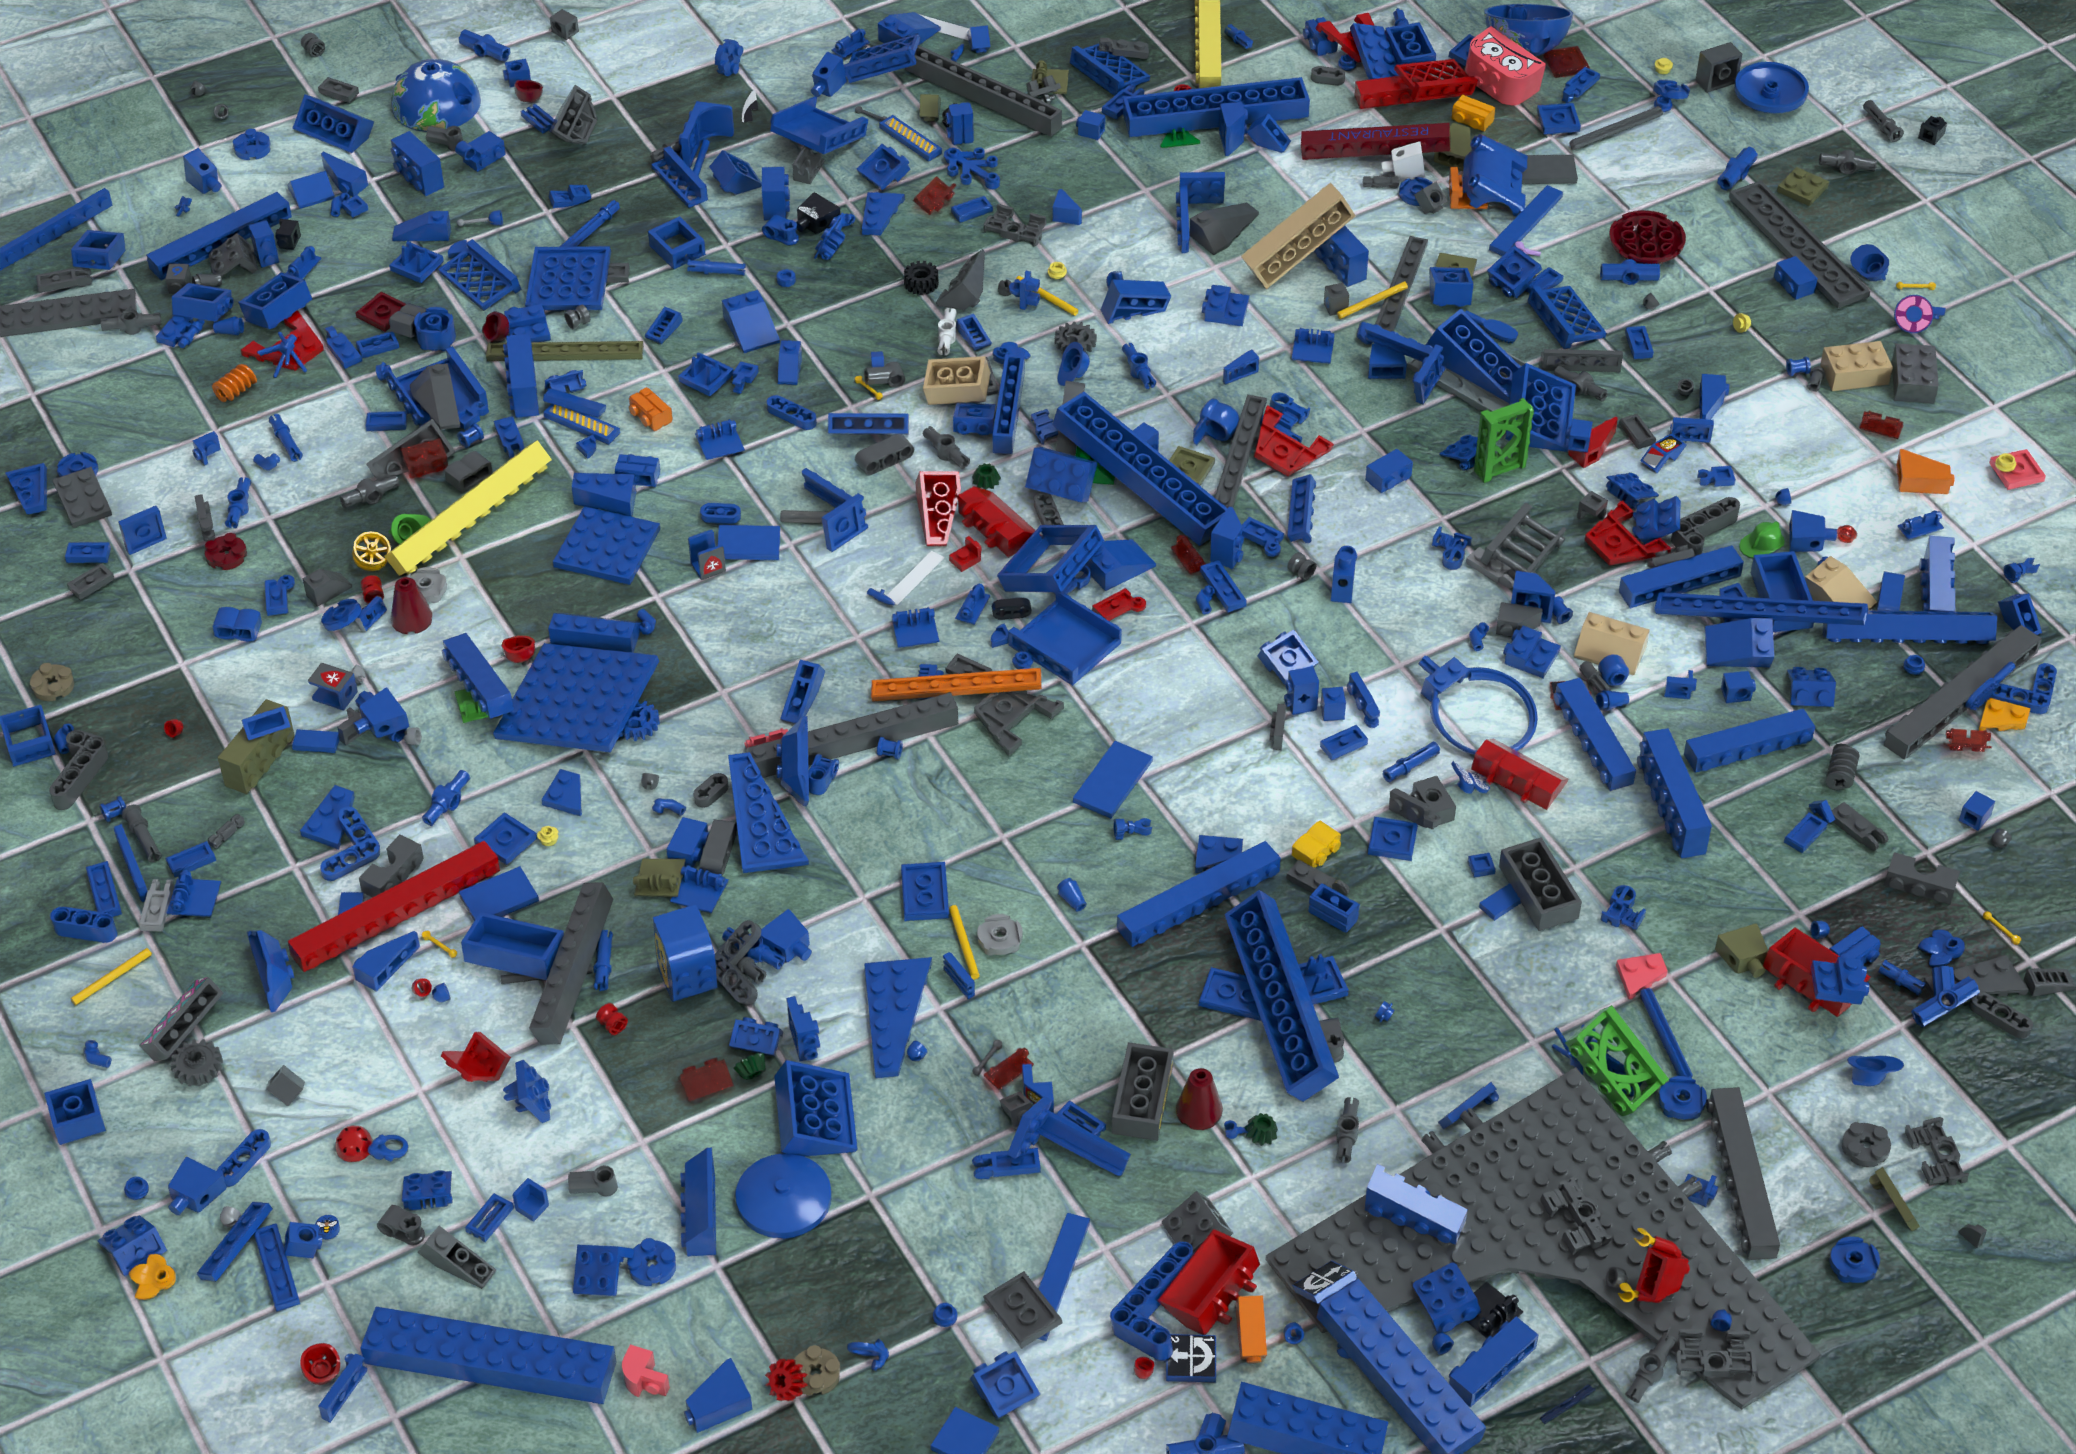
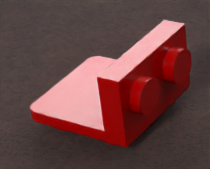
M474 1032L465 1051H443L441 1057L446 1060L445 1063L459 1071L461 1077L469 1082L499 1081L511 1058L481 1032Z

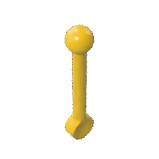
M1898 282L1896 287L1897 289L1904 287L1934 290L1936 284L1934 282L1929 284H1903Z
M862 376L855 377V383L862 384L875 395L877 400L882 399V393L876 392L869 385H866Z
M1986 911L1983 913V918L1990 920L2010 937L2012 944H2020V936L2013 935L1992 917L1991 912Z
M430 931L422 932L424 940H430L445 950L451 958L457 956L455 949L448 948L432 937Z

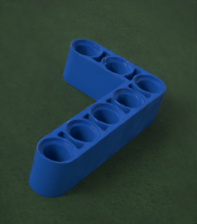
M1188 1242L1174 1244L1110 1312L1114 1335L1156 1360H1166L1172 1356V1340L1170 1332L1166 1328L1148 1318L1161 1305L1157 1301L1194 1254L1191 1244Z

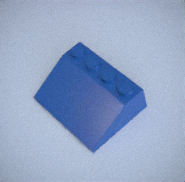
M1525 363L1513 373L1509 405L1519 402V399L1524 398L1534 409L1529 447L1567 452L1569 451V439L1566 438L1567 426L1571 427L1576 385ZM1506 430L1505 439L1510 441L1514 433Z
M786 1060L774 1075L781 1152L804 1157L856 1152L858 1148L849 1073Z

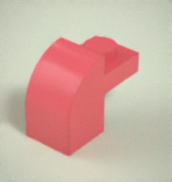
M630 1344L622 1361L624 1382L627 1389L637 1397L640 1396L643 1389L653 1395L660 1394L666 1396L670 1389L668 1375L653 1370L655 1366L653 1351Z

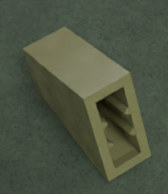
M1453 122L1450 126L1451 150L1435 152L1434 162L1448 167H1458V170L1463 171L1465 156L1471 151L1470 128Z

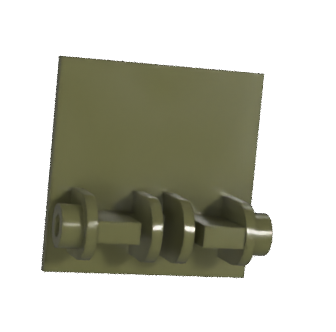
M1040 60L1036 64V69H1033L1032 81L1037 80L1039 89L1044 88L1042 78L1052 75L1056 84L1060 83L1061 89L1053 93L1067 94L1069 70L1047 69L1045 61Z
M642 858L639 874L633 877V884L636 885L634 895L678 897L682 879L681 869L685 865V859Z

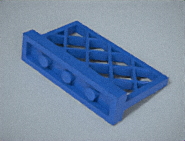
M919 34L853 52L849 63L844 64L845 74L849 83L916 65L917 61L914 55L920 41Z
M1099 44L1081 49L1079 46L1072 47L1070 64L1114 96L1130 84L1136 86L1150 81V75L1124 56L1112 55V52L1098 51Z
M473 239L466 243L467 249L438 269L441 275L483 311L509 292L513 291L516 294L521 290L517 276ZM467 256L471 257V262H462ZM469 267V272H460V269ZM482 267V271L473 272V268ZM450 268H456L454 273H447L446 271ZM485 276H493V281H484ZM468 277L467 282H458L459 278ZM472 277H480V281L471 282ZM484 286H492L491 291H482ZM496 286H505L502 290L495 291ZM470 287H479L477 292L469 291ZM490 296L484 303L480 301L481 297Z
M1539 285L1532 286L1528 303L1563 349L1571 348L1572 343L1606 338V331L1571 286L1544 290ZM1568 293L1570 297L1561 294ZM1557 299L1566 302L1567 305L1557 302ZM1570 304L1577 306L1579 309L1571 307ZM1566 311L1573 313L1577 316L1575 317L1566 313ZM1579 316L1588 319V321L1580 319ZM1577 323L1579 325L1585 326L1586 328H1581L1579 326H1576L1575 324ZM1588 328L1596 330L1597 332H1592L1588 330Z

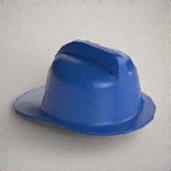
M1865 244L1852 252L1850 257L1851 264L1863 277L1869 281L1886 280L1885 276L1888 273L1889 259L1878 247Z
M1079 342L1070 343L1063 353L1057 378L1061 386H1065L1066 381H1074L1075 378L1082 377L1089 367L1090 358L1083 351L1082 345Z
M1851 1056L1847 1059L1848 1063L1852 1066L1853 1084L1868 1087L1879 1085L1885 1079L1887 1073L1899 1071L1904 1067L1903 1061L1891 1056Z

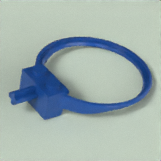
M1424 656L1418 663L1430 674L1425 678L1421 694L1431 702V719L1438 731L1457 748L1473 755L1477 752V750L1470 749L1457 742L1444 729L1439 717L1440 700L1437 697L1438 694H1441L1455 682L1461 683L1465 678H1468L1469 681H1496L1515 690L1523 699L1528 709L1529 726L1523 738L1513 746H1510V748L1518 751L1533 737L1538 721L1536 705L1527 689L1513 677L1490 668H1467L1455 657L1441 667L1428 656Z

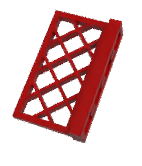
M1455 59L1395 65L1394 68L1396 73L1412 91L1410 97L1413 101L1473 95L1478 83V79L1475 76L1469 77Z

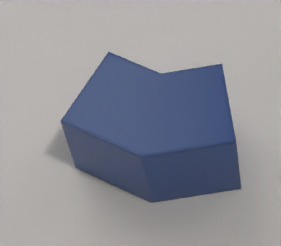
M883 351L871 352L872 367H884Z

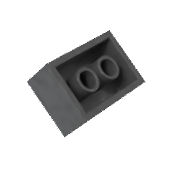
M1896 343L1892 357L1894 401L1934 404L1939 387L1936 347Z

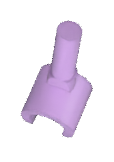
M1520 241L1515 243V246L1525 254L1541 255L1539 251L1525 248L1524 244Z

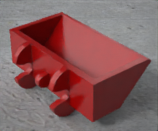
M973 486L958 495V513L965 518L962 520V524L965 527L974 526L987 538L984 541L986 546L989 548L996 546L1008 558L1016 554L1036 531L992 491Z
M1494 738L1486 739L1475 753L1471 770L1486 777V783L1489 785L1496 782L1522 796L1521 802L1526 803L1529 800L1548 810L1569 780Z
M1796 927L1769 948L1763 967L1779 978L1774 984L1775 988L1780 990L1786 984L1790 985L1795 991L1802 993L1813 1001L1808 1006V1010L1811 1012H1815L1821 1006L1836 1017H1839L1852 1005L1850 1003L1815 999L1811 973L1812 961L1836 963L1837 958L1840 956ZM1866 974L1864 982H1868L1871 977Z
M1213 1229L1157 1301L1186 1328L1201 1335H1206L1216 1321L1228 1325L1232 1321V1317L1225 1313L1229 1310L1228 1306L1232 1300L1236 1301L1240 1297L1239 1291L1244 1289L1247 1292H1254L1257 1288V1285L1251 1282L1254 1277L1253 1273L1260 1265L1254 1246Z

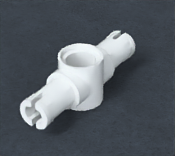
M946 308L944 319L938 323L939 346L937 352L940 355H943V351H945V355H948L950 353V345L956 340L955 317L957 312L953 308H951V312H949V308Z

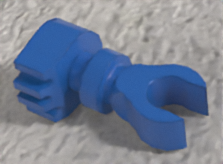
M2027 558L2023 563L2013 562L2005 565L2003 571L2005 577L2011 583H2015L2025 573H2036L2040 564L2033 565L2035 558Z
M1143 818L1134 823L1133 821L1125 823L1124 819H1114L1113 830L1115 840H1123L1125 832L1128 834H1133V832L1141 835L1151 834L1152 827H1146L1150 826L1151 820Z

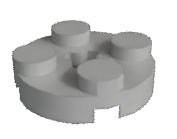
M419 568L417 573H414L412 576L410 573L407 576L415 580L427 602H439L441 596L446 592V577L440 574V571L436 568Z
M991 915L978 927V943L987 955L1015 953L1019 950V945L1022 942V926L1017 920L1016 922L1011 920L1008 915ZM997 932H1001L1005 936L997 937Z

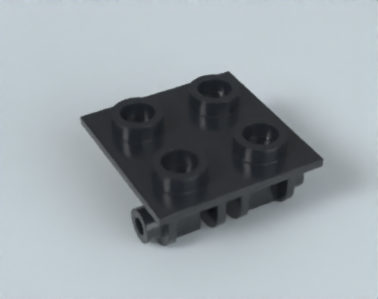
M1485 1282L1474 1292L1482 1313L1466 1322L1485 1338L1489 1336L1494 1337L1506 1321L1510 1322L1516 1316L1519 1317L1523 1314L1524 1311L1518 1307L1519 1299L1517 1296L1512 1294L1505 1297L1490 1283Z

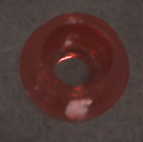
M1850 525L1840 526L1837 529V538L1841 542L1852 543L1857 538V531Z

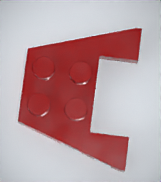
M1369 13L1358 14L1354 19L1357 24L1374 25ZM1330 21L1317 24L1315 29L1318 32L1323 31L1328 35L1327 39L1331 42L1336 41L1342 46L1341 50L1358 63L1362 62L1351 31L1340 33Z
M295 311L291 317L284 319L285 325L294 330L285 336V339H288L291 334L297 337L293 351L303 365L324 351L323 344L299 311ZM282 340L276 342L274 345L280 344ZM255 341L241 349L243 357L253 356L261 362L268 360L276 366L282 356L280 351L260 356L257 354V351L265 349V347ZM291 354L289 365H285V360L282 364L283 368L294 371L300 368Z
M1267 405L1254 453L1255 458L1289 477L1332 450L1334 444L1320 435L1308 448L1276 429L1275 426L1281 420L1283 414Z
M1623 500L1617 504L1614 510L1607 513V517L1603 521H1599L1585 534L1584 541L1608 565L1650 559L1655 557L1656 552L1667 550L1670 553L1672 548L1661 538L1642 545L1621 524V522L1632 518L1634 513Z

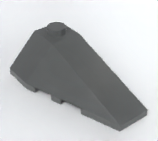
M1247 202L1205 210L1190 218L1189 236L1211 254L1215 255L1228 248L1232 240L1241 234V230L1244 227H1248L1259 215V211Z
M983 249L967 260L959 270V274L949 283L951 286L948 291L946 289L943 290L936 301L938 306L965 310L969 306L973 308L980 302L979 298L983 292L985 251Z
M448 364L427 366L410 384L412 399L421 405V409L430 415V419L435 421L440 430L459 428L460 421Z
M431 419L370 460L366 465L377 480H381L392 475H399L439 464L454 454L455 450L435 421Z

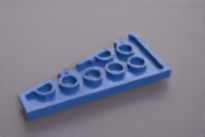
M750 752L728 755L743 873L809 865L808 858L804 855L797 838L792 833L789 823L777 801L773 798L771 790L761 776V772Z
M932 957L864 963L875 1078L899 1076L906 1046L910 1040L912 1026L915 1023L921 1003L923 989L927 983L929 969L932 966Z

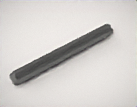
M1657 106L1572 139L1569 145L1572 150H1576L1663 115L1662 108Z

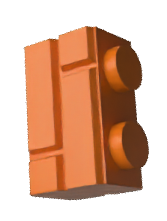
M646 387L640 390L639 393L637 392L630 396L629 411L633 416L637 415L645 427L649 426L653 431H657L663 425L666 426L672 422V408L649 388Z

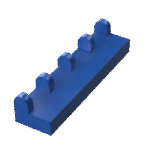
M1311 474L1292 480L1287 535L1291 542L1303 539L1305 543H1310L1312 540L1310 530L1313 528L1311 516L1314 514L1312 501L1315 500L1313 489L1316 488V481Z

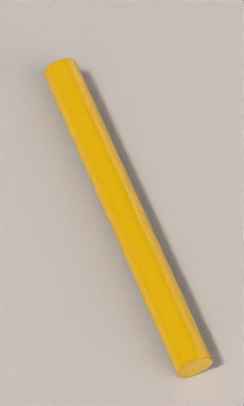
M1018 276L1016 279H1019L1021 281L1024 278ZM1039 287L1038 291L1034 292L1074 316L1078 314L1079 310L1046 290Z
M1404 281L1337 312L1338 318L1342 319L1407 289L1408 285Z
M952 905L949 907L950 915L970 976L975 980L980 977L958 907Z
M145 948L71 997L72 1003L76 1006L150 957L152 955L151 951Z

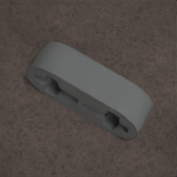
M1316 66L1311 70V80L1315 83L1339 86L1345 82V71L1339 68Z
M716 773L699 785L693 793L695 804L702 808L709 807L725 794L729 788L727 776L722 773Z

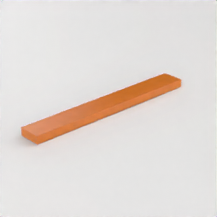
M1041 668L872 680L871 698L873 702L929 698L947 693L956 696L1042 689Z

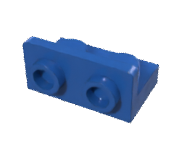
M1673 417V422L1670 425V434L1681 441L1711 443L1714 420Z
M743 1017V1020L735 1019L729 1044L731 1048L759 1054L764 1053V1055L775 1057L780 1036L783 1037L784 1033L778 1028V1024L772 1022H765V1025L757 1024V1020Z

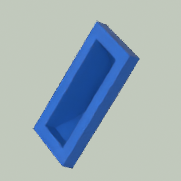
M284 706L241 720L248 741L291 727Z

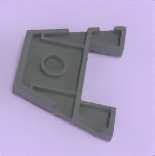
M1026 690L990 693L974 707V713L1004 752L1010 756L1022 745V739L1009 730L1033 709L1052 719L1064 709V702L1059 700L1053 702L1047 700V697L1043 695L1033 696L1027 694Z

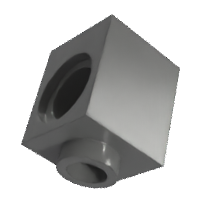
M561 9L550 17L551 32L565 40L579 32L578 19L569 12Z
M1437 182L1414 194L1424 214L1430 211L1433 214L1443 209L1442 204L1447 202Z

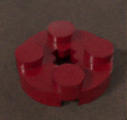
M227 533L205 543L206 561L209 566L215 569V566L222 567V570L236 568L244 562L243 558L245 555L247 556L244 541L236 537L234 533Z

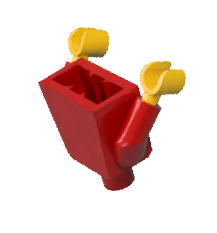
M1638 1228L1637 1231L1643 1234L1644 1237L1642 1239H1633L1642 1247H1646L1651 1244V1247L1648 1248L1636 1290H1632L1628 1283H1621L1619 1287L1625 1293H1618V1295L1624 1302H1630L1637 1298V1301L1659 1303L1667 1296L1680 1290L1684 1275H1687L1690 1270L1688 1258L1682 1256V1251L1674 1242L1658 1236L1653 1238L1645 1229Z

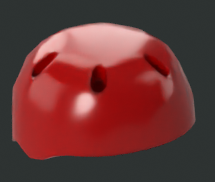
M529 636L506 638L501 645L504 656L514 663L526 662L535 652V640Z
M358 1125L345 1127L336 1138L337 1155L347 1162H357L365 1159L369 1155L368 1147L373 1142L368 1130Z
M326 1343L315 1344L308 1347L301 1355V1370L309 1382L315 1385L328 1384L339 1374L340 1357L332 1345Z

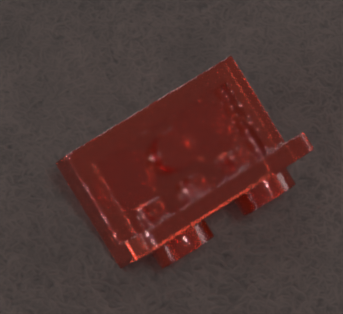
M936 176L913 201L931 215L935 210L938 212L944 206L945 200H951L955 195L954 189L957 185L953 183L948 187Z
M440 438L401 449L410 479L419 478L433 472H441L448 466L447 455Z
M717 1058L705 1061V1066L698 1069L694 1065L682 1070L683 1074L678 1079L682 1082L689 1102L734 1086L724 1059L718 1061Z

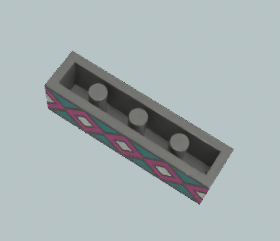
M209 977L195 980L139 1046L154 1062L168 1059L224 993Z

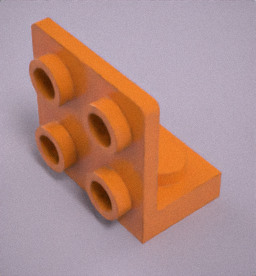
M1450 167V209H1476L1469 204L1471 200L1467 194L1463 193L1462 175H1458V167ZM1488 202L1482 204L1477 209H1488Z

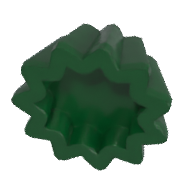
M984 463L976 468L972 479L973 484L977 485L978 488L987 490L988 488L994 489V485H999L1001 477L995 466H991L990 463Z
M764 1053L750 1055L736 1063V1066L733 1067L743 1079L749 1080L758 1077L766 1071Z
M1267 1113L1253 1116L1244 1127L1248 1132L1246 1137L1252 1138V1143L1258 1142L1263 1146L1265 1143L1272 1144V1140L1277 1139L1276 1133L1278 1128L1276 1122Z

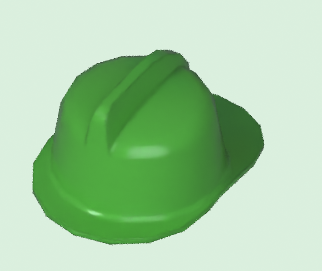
M418 514L398 515L391 524L389 534H391L396 543L401 544L431 521V519Z
M1777 521L1774 523H1759L1753 532L1746 535L1740 541V551L1745 556L1753 558L1754 555L1770 554L1783 547L1785 540L1779 528V523Z

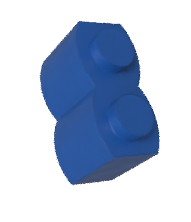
M221 607L213 623L214 636L221 639L236 638L241 641H255L262 624L261 614L254 609L238 610L233 607Z

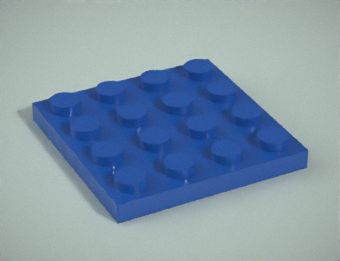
M610 246L535 247L525 307L535 303L537 305L542 304L544 310H575L577 306L583 304L587 310H602L611 256Z
M584 506L553 560V566L630 585L661 529L660 523Z

